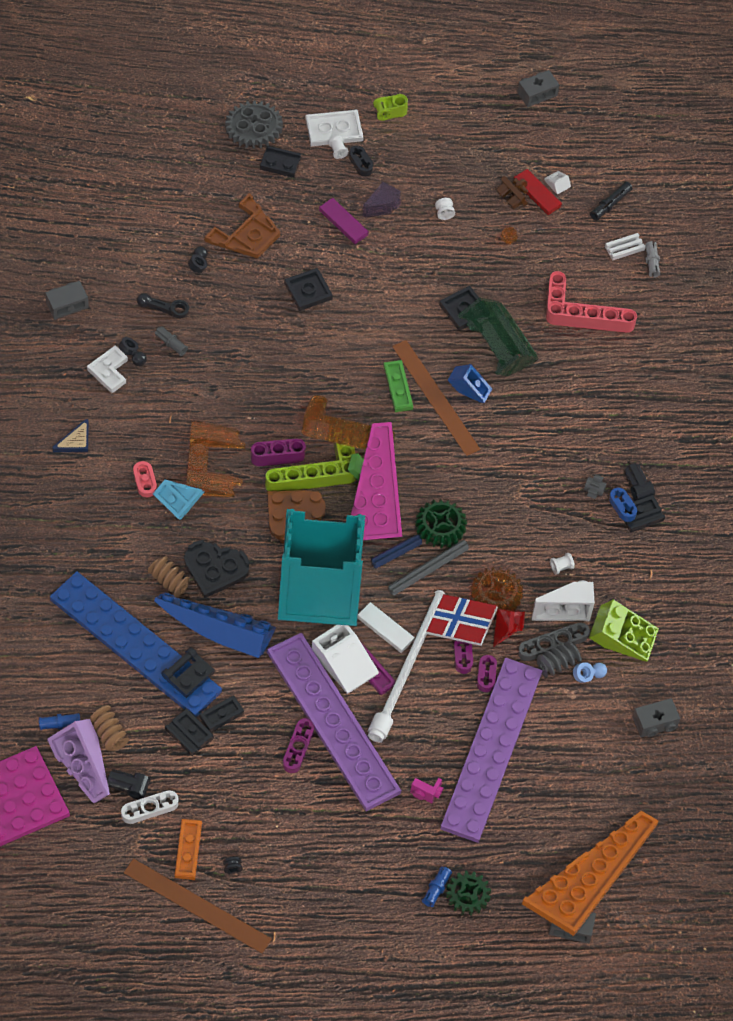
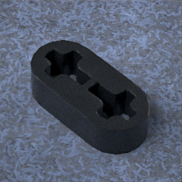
M361 146L351 147L349 159L357 173L364 177L371 175L373 172V162L365 149Z

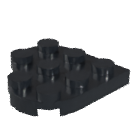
M199 540L188 546L184 556L186 569L204 599L241 582L249 575V560L242 550L238 551L230 549V547L221 549L216 543L212 544Z

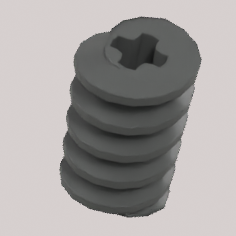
M566 641L564 645L560 644L557 648L544 652V655L539 654L537 656V665L540 670H543V676L547 678V672L554 676V669L560 673L562 671L561 665L564 669H568L567 662L574 666V659L580 663L582 658L578 648L572 642Z

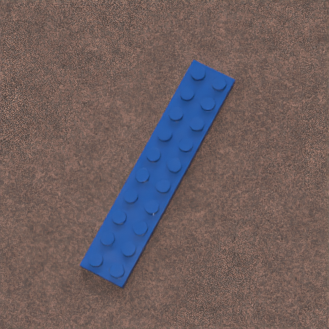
M78 571L50 596V601L184 710L188 709L195 717L222 693V688L209 678L190 696L185 698L161 675L165 668H170L182 656ZM188 661L173 676L179 677L192 664Z

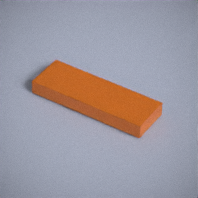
M182 819L175 869V878L195 880L202 828V821Z

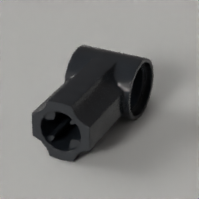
M634 463L624 469V474L631 486V494L634 501L651 495L655 496L654 486L650 480L647 481L639 464Z
M112 769L108 777V787L127 792L130 797L139 800L145 797L151 779L141 773L132 775Z

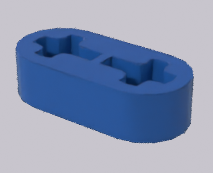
M614 488L609 497L611 505L623 521H633L637 514V507L624 489Z

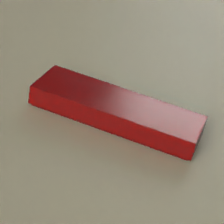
M528 169L514 177V179L517 178L519 181L521 179L527 181L525 188L528 192L526 194L547 215L561 208L562 203Z

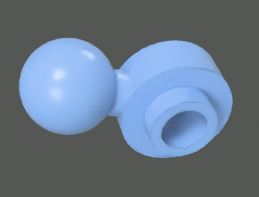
M600 662L595 663L593 666L589 663H579L573 669V676L580 683L591 681L593 676L603 678L607 674L606 665Z

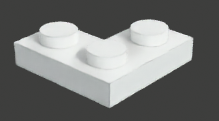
M115 345L87 366V370L105 388L113 393L126 384V379L116 369L126 363L128 357Z

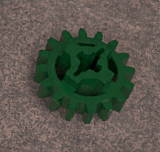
M466 870L463 876L458 872L456 879L453 877L450 879L451 884L447 885L446 890L448 892L446 893V898H450L449 905H455L454 911L461 909V915L468 911L469 915L472 916L474 910L479 914L481 908L486 909V902H489L491 897L489 896L491 888H487L488 881H482L483 875L476 877L475 871H473L472 875H469ZM459 886V891L455 894V889ZM482 892V897L478 900V896Z

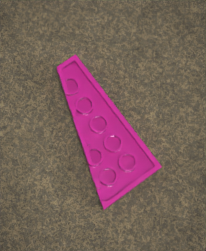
M392 422L373 423L369 434L351 512L353 516L365 515L363 540L402 537Z

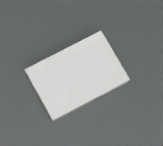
M358 110L305 115L311 147L329 145V139L336 135L343 137V143L363 141Z

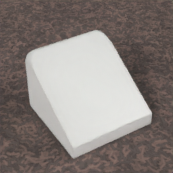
M560 171L544 178L545 182L556 194L571 187L569 176Z

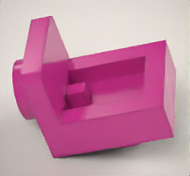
M415 778L411 785L410 793L419 800L424 799L432 804L435 797L439 798L444 789L441 787L442 779L438 778L433 787Z

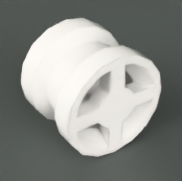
M442 198L435 203L439 219L448 220L454 217L455 209L453 208L452 199Z

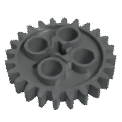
M254 100L253 104H250L248 101H246V105L240 103V108L234 106V111H229V115L226 116L225 127L226 133L229 134V139L233 138V143L239 141V146L245 144V148H248L249 145H252V148L255 149L256 145L259 148H262V144L269 146V141L275 143V138L279 139V134H282L283 121L282 116H280L279 111H275L274 106L270 108L269 103L264 106L263 101L256 104Z

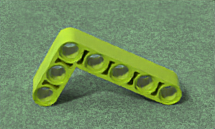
M340 427L334 433V450L337 461L270 469L266 473V490L295 491L350 484L356 481V478L350 472H347L351 456L356 454L350 430Z

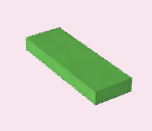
M402 360L384 362L383 367L394 412L413 410V403Z

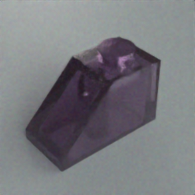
M382 182L363 205L362 216L366 218L391 214L401 204V191Z

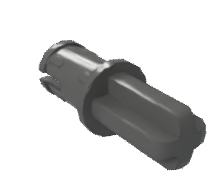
M162 326L156 329L155 335L165 342L167 347H171L180 356L187 352L188 346L178 340L175 334L172 335Z

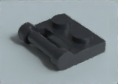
M189 647L185 654L170 668H165L161 675L187 698L215 673V669L203 660L192 647ZM192 660L194 662L179 677L173 676L188 661Z

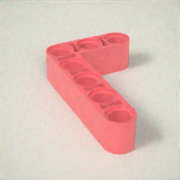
M555 271L550 275L546 307V320L548 323L559 326L625 333L634 330L637 313L634 310L565 302V274Z

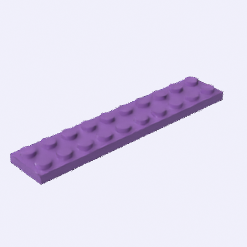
M299 633L267 649L270 659L307 718L312 721L316 733L364 810L368 811L400 795L401 789L303 634Z
M505 658L440 830L479 843L543 670Z

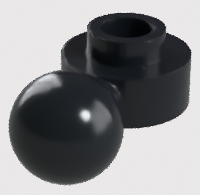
M196 247L188 261L189 268L195 273H202L207 267L205 259L208 256V251L205 247Z
M123 337L118 345L119 349L125 355L132 356L134 365L143 366L147 361L146 355L143 352L137 351L138 344L135 340Z

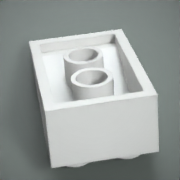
M584 580L572 582L536 598L531 617L532 621H590L595 603L593 582Z

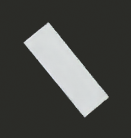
M371 602L358 614L357 618L400 653L414 641L415 637Z

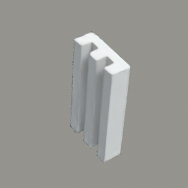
M638 233L605 244V248L612 261L644 251L646 247L642 244V239H639Z

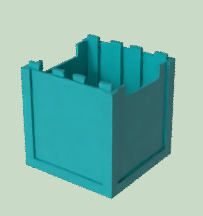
M287 509L278 620L357 626L363 565L361 558L365 515H347L346 523L307 520L305 519V512Z

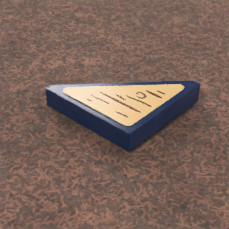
M85 419L53 446V452H88L89 419Z

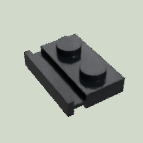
M267 146L260 164V170L294 178L299 161L301 160V154Z
M654 495L634 501L633 503L637 507L636 517L633 521L625 522V524L629 527L631 533L664 521L665 515L662 514V510Z
M185 709L170 724L165 726V730L191 756L214 739V735L188 709Z

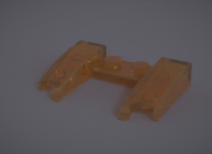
M191 421L187 486L202 489L204 491L203 495L235 496L232 490L236 484L242 486L243 479L207 472L209 447L245 449V442H240L237 436L239 435V430L216 424Z

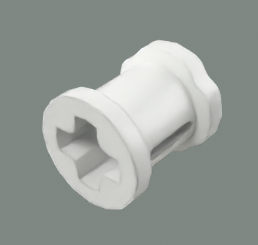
M341 135L333 136L328 141L329 146L333 149L335 159H342L349 152L344 146V139Z
M565 553V556L556 559H550V565L555 575L568 568H575L574 560L570 553Z

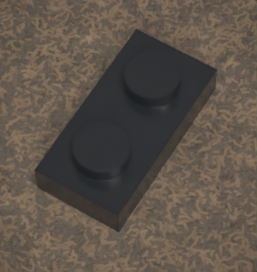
M233 695L200 713V719L206 728L212 732L242 716L244 709Z

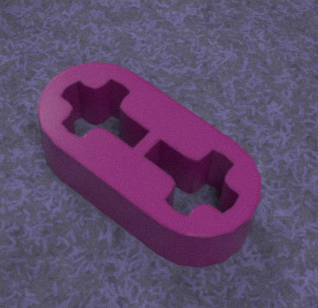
M455 640V669L461 674H467L472 670V644ZM460 644H464L465 652H462ZM462 658H465L466 667H463L461 664Z
M484 655L479 661L477 687L482 692L492 691L495 685L497 660L491 655ZM486 662H490L489 671L486 670ZM485 677H488V685H484Z

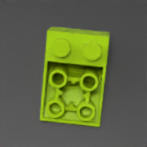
M611 600L600 606L589 638L604 648L647 662L659 628L617 601Z

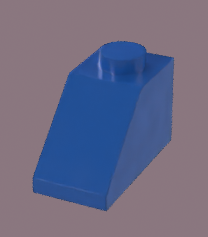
M471 364L456 366L448 379V382L458 393L481 403H485L492 391L490 385Z

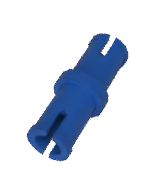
M77 713L39 717L40 730L53 728L62 730L63 727H67L75 721H80V715Z
M443 866L440 867L435 879L429 883L430 888L422 899L426 906L434 907L437 898L444 892L445 884L452 874L450 869Z

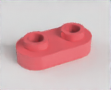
M140 461L133 468L137 490L143 497H152L157 489L154 472L150 463Z

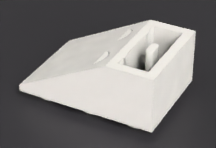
M336 625L312 640V650L320 663L347 694L379 674L357 635L348 625Z

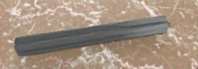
M465 540L458 542L390 584L388 591L391 595L398 594L469 549L468 543Z

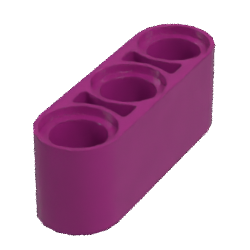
M301 439L256 442L251 447V462L255 466L299 463L305 458L306 444Z

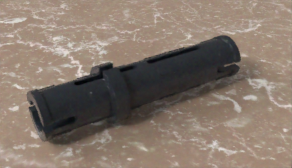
M625 181L610 196L601 200L599 205L590 212L591 218L598 221L605 213H609L615 204L632 191L631 184Z

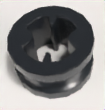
M226 858L223 861V865L226 866L224 872L228 874L241 872L243 870L242 865H240L242 863L241 858Z

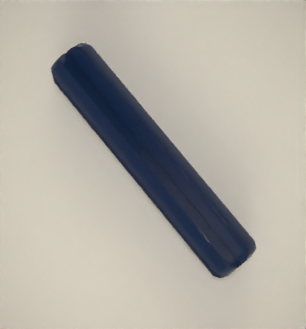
M416 534L371 558V564L374 568H378L420 546L422 539Z

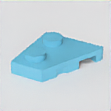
M164 480L153 495L181 520L203 495L204 491Z

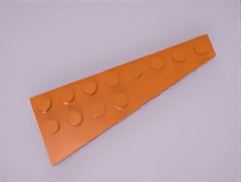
M640 811L626 821L617 831L614 830L610 833L609 837L605 840L598 842L589 852L583 853L567 865L562 872L551 877L550 881L542 887L539 886L530 896L525 897L522 905L574 936L656 828L658 820Z

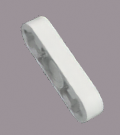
M168 790L127 803L121 809L122 820L125 823L133 824L174 811L178 807V795L174 791ZM166 798L173 800V803L169 804L166 802ZM158 800H160V804H162V808H159V802H158ZM147 803H153L156 808L153 811H146L144 806ZM139 806H141L142 814H140V811H138ZM131 810V812H134V816L130 817L127 811Z

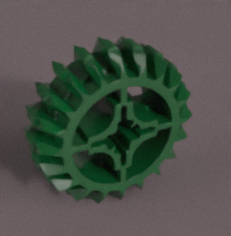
M433 499L431 504L426 502L425 506L419 509V513L416 515L417 520L415 521L416 532L420 534L422 540L426 539V545L431 542L433 543V548L436 544L440 545L441 549L444 545H447L449 548L451 543L457 544L458 540L463 538V534L466 533L467 520H465L466 515L462 513L461 507L456 508V503L451 505L449 499L446 503L442 499L436 503ZM450 518L455 522L456 526L449 520ZM426 521H428V522L430 523V525L433 527V529H430V528H429V526L427 525Z

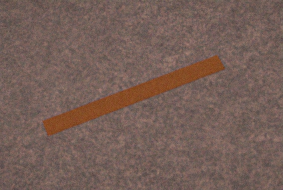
M407 340L393 345V349L464 454L468 456L481 450Z
M134 858L124 871V874L262 954L272 938Z

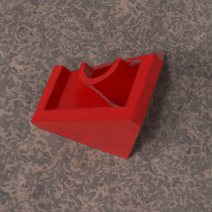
M497 610L493 647L516 632L523 631L525 611Z

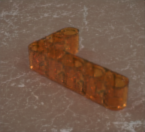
M319 395L311 397L303 418L301 430L303 435L366 450L372 425L325 415L327 398Z

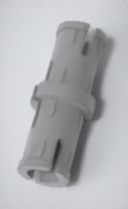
M650 241L645 244L647 252L645 259L648 264L649 276L652 277L653 273V278L660 276V256L657 253V243Z

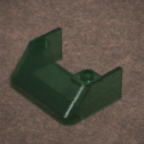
M479 297L457 315L460 319L468 321L467 325L472 331L480 332L499 360L497 362V370L495 371L496 375L510 376L532 365L539 359L501 302Z

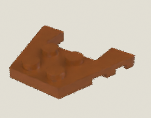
M248 193L239 202V208L251 216L231 236L214 227L204 237V241L258 259L280 237V231L269 216L264 214L261 206L253 200V196Z

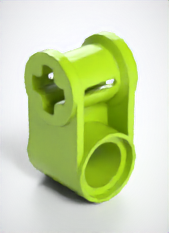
M403 94L375 99L373 105L377 109L378 120L385 121L405 116L408 110V98Z

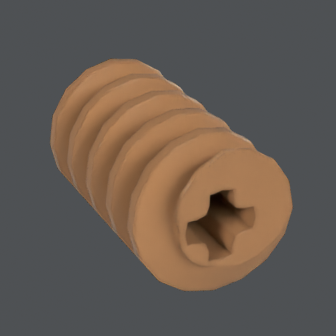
M167 556L155 560L148 568V573L152 574L153 578L157 579L160 584H163V587L168 589L169 593L179 598L187 590L190 577L187 576L183 579L185 575L183 571L177 574L179 567L176 566L172 569L174 562L167 563Z
M106 705L96 710L91 715L90 720L98 737L101 738L107 751H116L124 747L128 743L129 738H124L126 732L121 731L122 725H117L119 720L113 718L115 713L113 711L110 712V705Z

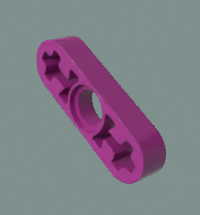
M304 718L299 720L283 758V768L288 773H296L301 768L314 734V725L310 719ZM308 726V729L306 730L304 737L301 736L302 728ZM295 742H302L304 748L297 750L293 747V744ZM293 755H295V764L289 766V762L292 761Z

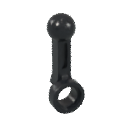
M141 293L137 297V304L140 307H149L167 313L170 316L173 315L178 319L186 317L189 312V305L184 300H175L172 304L154 299L147 293ZM175 308H182L184 312L177 313Z

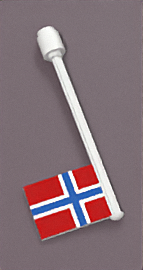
M441 590L435 591L434 599L382 712L374 715L368 728V737L372 741L381 743L386 739L393 724L391 713L426 635L429 634L482 646L498 609L496 605L449 596Z

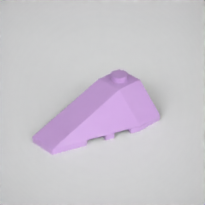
M90 719L75 721L47 739L55 758L67 767L69 775H73L79 782V787L92 803H96L110 795L98 736Z

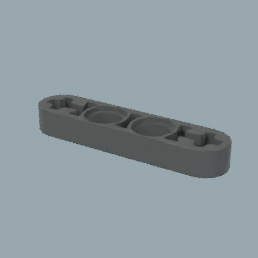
M580 622L524 641L519 645L518 656L524 661H531L536 659L539 654L544 655V652L557 648L560 644L564 645L565 642L558 640L557 637L559 635H565L568 641L574 645L582 643L588 639L589 627L585 623ZM577 630H580V632H584V634L581 635L580 633H577ZM547 641L550 647L544 649L540 646V642ZM524 648L531 650L530 654L524 652Z

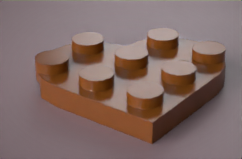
M308 490L267 492L270 533L280 540V543L284 544L287 509L305 512V519L320 521L325 516L326 505L320 492Z

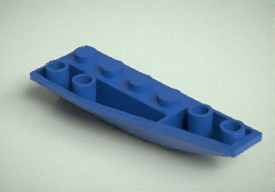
M170 593L160 594L154 600L167 613L198 634L218 644L257 658L265 653L276 629L270 622L254 620L248 614L240 615L177 598Z

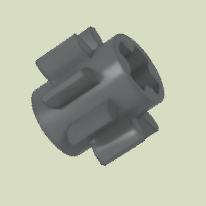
M596 474L593 478L588 477L584 490L588 491V497L596 499L597 495L602 497L607 483L603 482L604 477Z

